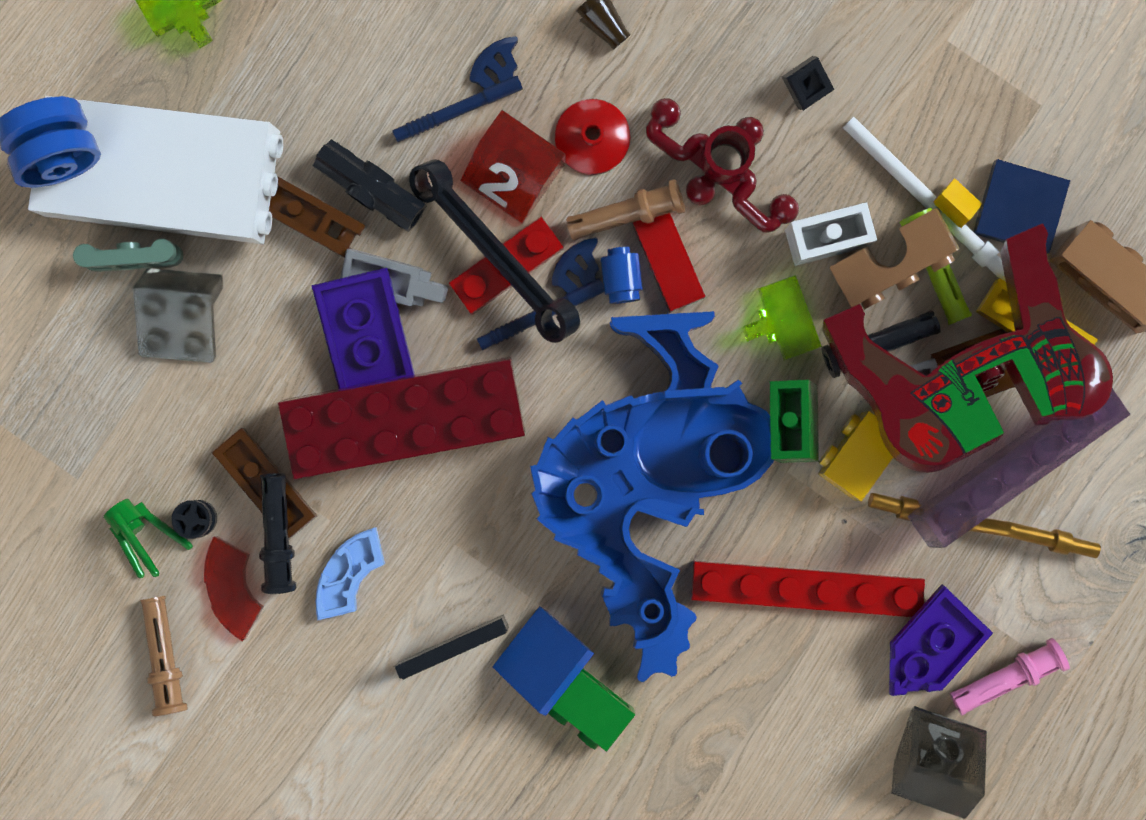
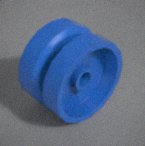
M59 96L30 101L13 108L0 117V148L9 155L7 165L14 182L19 186L37 188L62 183L85 173L100 160L101 152L94 136L85 130L88 121L81 104L75 98Z

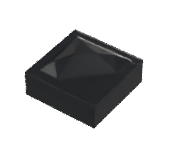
M811 56L782 76L797 108L803 111L835 90L819 58L816 56Z

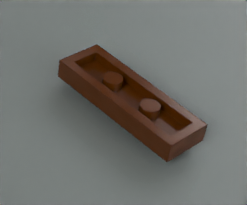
M241 428L215 449L212 454L262 513L260 475L267 473L281 474L282 472L245 428ZM286 478L287 527L290 540L314 520L317 514Z

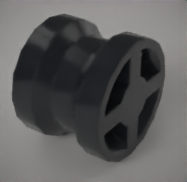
M187 500L182 502L174 509L172 514V526L175 532L186 539H195L209 535L217 524L215 508L204 500Z

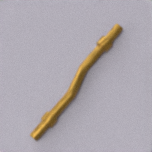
M872 492L868 499V507L894 513L896 518L911 522L919 519L955 529L1010 537L1047 546L1049 551L1063 555L1071 552L1091 558H1098L1101 551L1100 544L1074 538L1072 533L1054 529L1050 532L1008 521L957 514L921 505L917 499L905 496L897 499Z

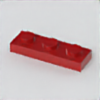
M542 216L503 244L529 274L564 250L563 245ZM486 257L449 282V285L471 315L512 287Z

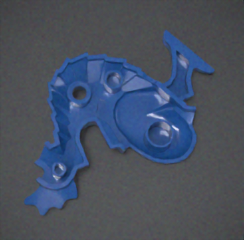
M714 311L611 317L610 327L615 333L637 338L661 360L669 373L667 390L633 398L630 395L608 405L603 400L600 401L579 419L572 418L554 439L547 437L537 465L530 466L535 491L531 494L540 514L536 519L555 534L553 540L576 548L578 556L598 565V572L613 581L611 587L603 586L601 590L602 598L610 614L609 626L629 624L633 627V647L635 649H642L641 663L637 673V679L640 682H645L654 673H664L671 677L677 674V657L690 648L688 630L696 621L697 616L690 609L676 602L671 589L680 570L642 553L635 546L629 531L631 519L639 511L687 527L695 514L704 515V509H700L699 498L723 495L745 489L760 479L774 462L771 459L770 415L768 412L747 401L740 388L742 382L739 380L726 388H711L718 370V364L699 352L688 335L689 331L699 329L711 323L715 317ZM583 483L592 486L596 493L594 502L586 507L577 504L574 499L576 487Z

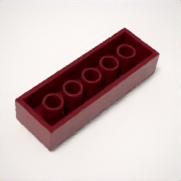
M511 357L292 397L278 402L293 479L525 436V427Z

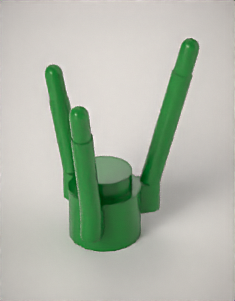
M124 499L110 508L103 517L110 525L109 530L118 540L138 578H143L145 574L134 551L153 577L159 576L158 569L135 536L145 526L141 521L142 519L150 522L187 550L193 548L191 542L179 536L174 529L153 515L142 502L134 506L129 499Z

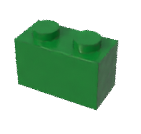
M810 380L770 381L772 460L780 463L819 462L818 385Z
M584 668L548 713L560 724L565 726L569 722L580 731L577 736L590 748L596 750L600 746L606 752L636 715L631 705Z

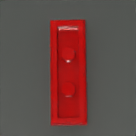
M668 213L655 217L654 222L648 224L646 222L643 223L641 220L631 222L669 313L704 299L706 296L671 214Z

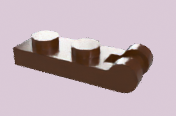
M277 176V192L275 196H271L269 207L272 218L345 258L346 250L351 249L352 241L356 235H361L365 225ZM334 222L343 227L337 239L327 235Z

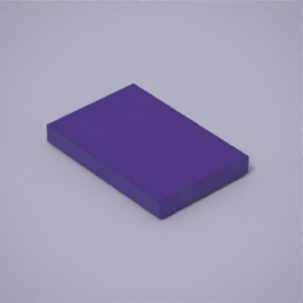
M388 268L312 285L338 389L415 375Z

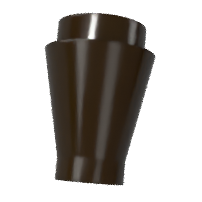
M587 0L576 10L582 17L580 22L607 42L613 50L631 35L626 30L611 0Z

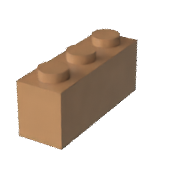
M1089 220L1077 226L1049 261L1136 334L1146 332V265L1142 263L1143 257L1134 249L1123 247L1112 238L1114 236L1113 232L1100 222Z

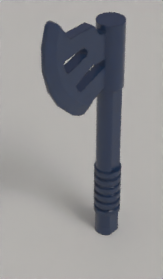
M513 36L496 41L483 50L476 59L470 72V81L479 84L484 89L482 92L436 112L433 111L431 114L428 113L426 116H421V118H417L415 121L412 120L410 123L408 122L392 130L397 143L414 137V135H419L421 132L424 133V131H428L430 128L433 129L435 126H440L444 122L481 106L491 104L523 90L518 76H513L518 67L513 58L512 51L518 43V38ZM497 54H500L506 65L504 67L495 60L494 57ZM489 68L495 73L500 83L495 84L484 72L485 69Z
M597 238L586 239L573 245L556 264L552 276V285L562 288L567 294L561 298L570 301L574 306L604 293V285L601 279H596L595 277L599 267L592 255L598 244ZM578 256H581L588 266L586 270L575 261ZM567 271L572 272L580 279L581 287H578L566 276ZM532 311L520 318H516L514 321L512 320L504 326L501 325L500 328L497 327L495 330H491L489 333L477 338L482 351L534 326L536 312Z

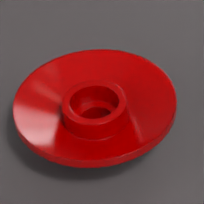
M586 99L571 105L561 115L555 129V144L561 159L571 169L588 175L602 174L614 169L624 159L630 145V128L622 112L611 103L599 99ZM589 128H596L599 130L600 136L595 140H590L586 137L585 133Z

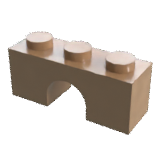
M938 208L899 228L907 245L906 255L900 264L896 266L882 265L874 258L869 247H865L829 267L851 307L861 303L865 310L885 299L882 291L896 285L900 291L919 281L917 272L931 266L935 272L955 261L952 253L960 248Z

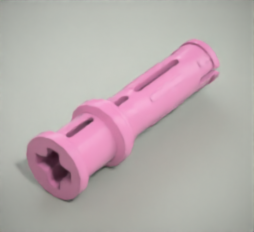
M1054 638L1046 640L1045 646L1031 653H1019L1014 658V663L951 692V699L961 716L1025 684L1036 686L1040 684L1041 678L1059 669L1063 672L1069 670L1068 660Z

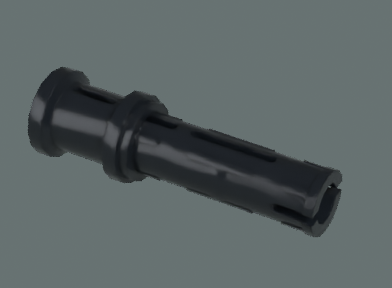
M930 310L915 318L871 333L868 337L875 344L889 352L920 339L939 334L941 328L937 317H933L934 312ZM822 346V356L830 375L833 378L839 377L842 370L830 346Z
M286 474L260 475L264 547L261 548L259 559L264 561L265 582L261 584V591L266 594H283L292 592L297 588L296 582L292 580L291 559L295 557V550L289 545Z

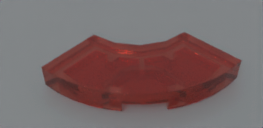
M214 536L206 554L204 583H206L207 593L212 605L211 608L215 616L232 635L243 642L248 637L264 608L253 597L246 583L245 568L250 554L222 538Z

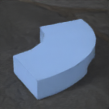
M377 527L365 530L348 539L334 552L328 561L323 573H321L316 590L317 621L357 610L356 595L362 580L372 570L385 564Z

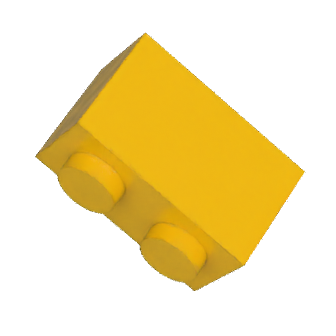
M870 411L862 412L860 416L854 413L841 430L845 436L837 448L831 445L819 460V464L823 467L818 475L854 501L861 502L893 459V456L882 441L877 418Z

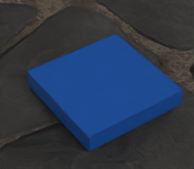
M539 606L492 667L540 714L546 716L594 653L547 610Z

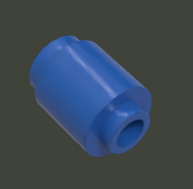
M630 247L608 249V256L600 259L604 293L609 295V303L622 304L639 301V291L643 290L639 254L631 253Z

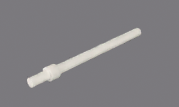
M855 117L843 127L926 209L932 208L933 210L938 208L933 203L937 197ZM938 208L950 232L973 253L971 258L982 268L986 266L998 278L1006 282L1002 260L997 255L999 251L989 241L984 243L966 224L962 228L958 227Z

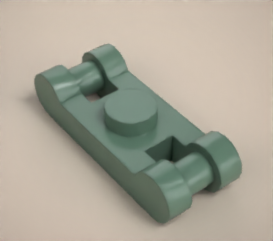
M166 239L154 241L151 247L141 248L140 243L123 242L116 244L117 249L100 250L89 244H81L73 251V259L77 265L95 272L178 266L184 257L183 250Z

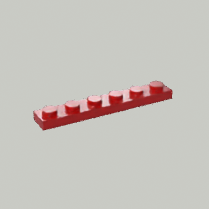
M693 561L691 600L913 617L924 604L925 579Z

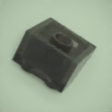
M914 706L910 712L894 760L891 794L966 819L985 796L987 731Z

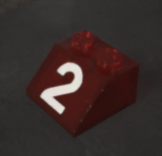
M501 110L479 141L460 181L523 225L566 164V154Z

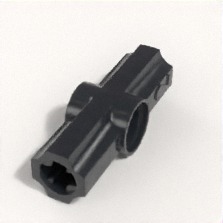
M331 139L327 144L323 145L316 155L315 162L312 165L315 169L346 189L345 192L371 211L375 209L402 230L404 229L409 232L422 217L427 207L424 202L394 182V178L368 160L364 162L338 142L336 143Z

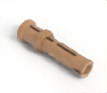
M676 179L669 181L667 186L650 191L640 189L634 194L633 198L585 213L568 216L566 221L568 224L571 223L567 227L571 238L575 241L579 238L641 220L643 223L646 222L648 224L654 222L655 217L676 211L678 214L685 213V205Z
M165 596L140 600L152 672L148 673L147 683L152 684L155 703L152 716H162L188 710L187 703H184L182 700L179 680L183 677V673L180 671V667H175ZM155 618L157 619V622H158V629H159V636H160V642H161L162 652L160 651V648H159V642H158V635H157V628H156ZM161 659H163L165 670L162 668ZM165 685L167 686V689H168L169 702H168V700H167V693H166V687H165Z

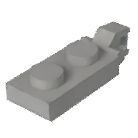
M355 249L346 250L340 278L388 268L396 303L407 306H423L425 299L440 303L446 300L449 286L430 281L431 272L425 271L421 267Z

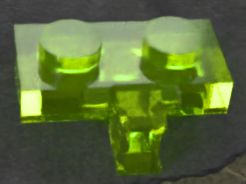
M223 0L135 1L157 37L176 27L180 34L188 30L193 41L197 43L199 48H202L213 41L202 23L210 18L206 10Z
M796 275L758 289L764 309L757 311L760 320L742 327L747 342L766 335L769 344L777 341L784 361L822 347Z

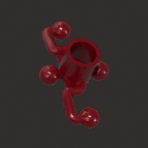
M670 98L659 99L653 104L651 120L646 126L648 140L672 159L683 162L690 160L704 173L703 176L693 177L686 185V195L692 203L696 205L710 203L715 196V184L733 195L732 203L737 212L762 232H773L781 224L791 223L797 218L799 205L795 198L790 195L781 194L773 198L769 205L770 215L768 217L747 200L754 192L757 184L755 174L749 167L755 158V145L761 142L764 136L763 125L758 119L754 117L742 118L735 126L727 125L717 128L710 136L701 133L692 135L681 146L661 131L663 128H670L678 123L681 116L679 105ZM720 146L734 148L739 153L741 159L740 167L734 170H726L717 166L712 159L711 152Z

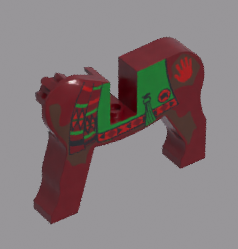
M1043 223L1006 239L1000 251L1015 331L990 338L963 350L939 365L927 376L878 346L868 337L864 328L865 313L860 304L823 320L822 331L847 383L856 389L870 405L876 415L880 435L885 447L903 466L918 472H937L999 441L1004 431L984 392L999 384L997 379L1005 375V369L1035 425H1047L1051 420L1083 419L1099 411L1108 401L1113 386V373L1110 363L1099 348L1071 328L1065 319L1057 278L1047 259L1046 242L1048 232Z

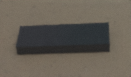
M503 614L399 661L394 667L399 678L404 680L506 634L509 625Z

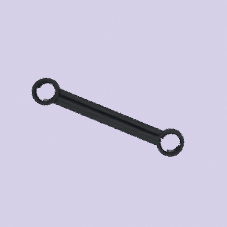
M432 159L415 166L411 170L409 183L414 195L425 203L436 201L536 312L535 325L545 340L558 343L578 330L580 317L576 307L564 298L553 300L452 189L453 177L450 169L444 162ZM428 177H429L430 180H431L432 186L430 185V183H429V181H428ZM552 311L557 314L556 318L559 322L560 328L556 325V323L553 320Z

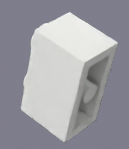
M867 203L793 221L785 229L794 266L869 247L877 241Z

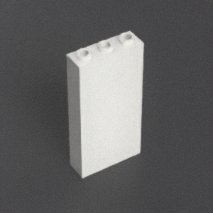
M77 100L81 104L88 121L85 130L94 136L101 152L100 160L93 168L75 178L50 186L31 188L28 210L44 217L264 244L265 235L270 233L272 227V214L269 211L271 196H275L277 192L278 178L275 173L276 159L280 158L283 152V137L280 135L281 131L270 122Z

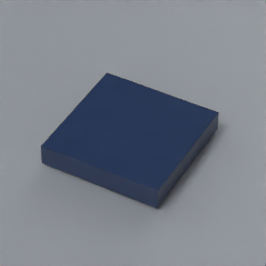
M996 159L991 168L973 232L978 236L1005 243L1006 239L1043 223L1048 232L1046 253L1049 254L1071 180Z

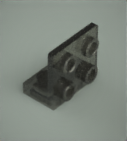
M147 268L133 287L138 354L142 357L214 362L216 358L213 305L223 290V275Z

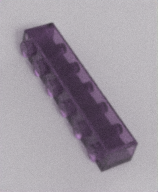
M1112 388L1106 404L1093 415L1083 419L1051 420L1047 425H1034L908 515V518L929 548H945L1131 414Z

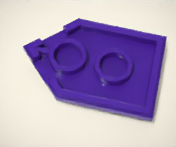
M943 584L940 585L890 641L889 694L891 696L906 695L907 692L926 690L927 692L942 691L993 634Z

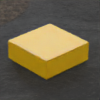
M955 178L933 201L960 228L970 221L982 205Z

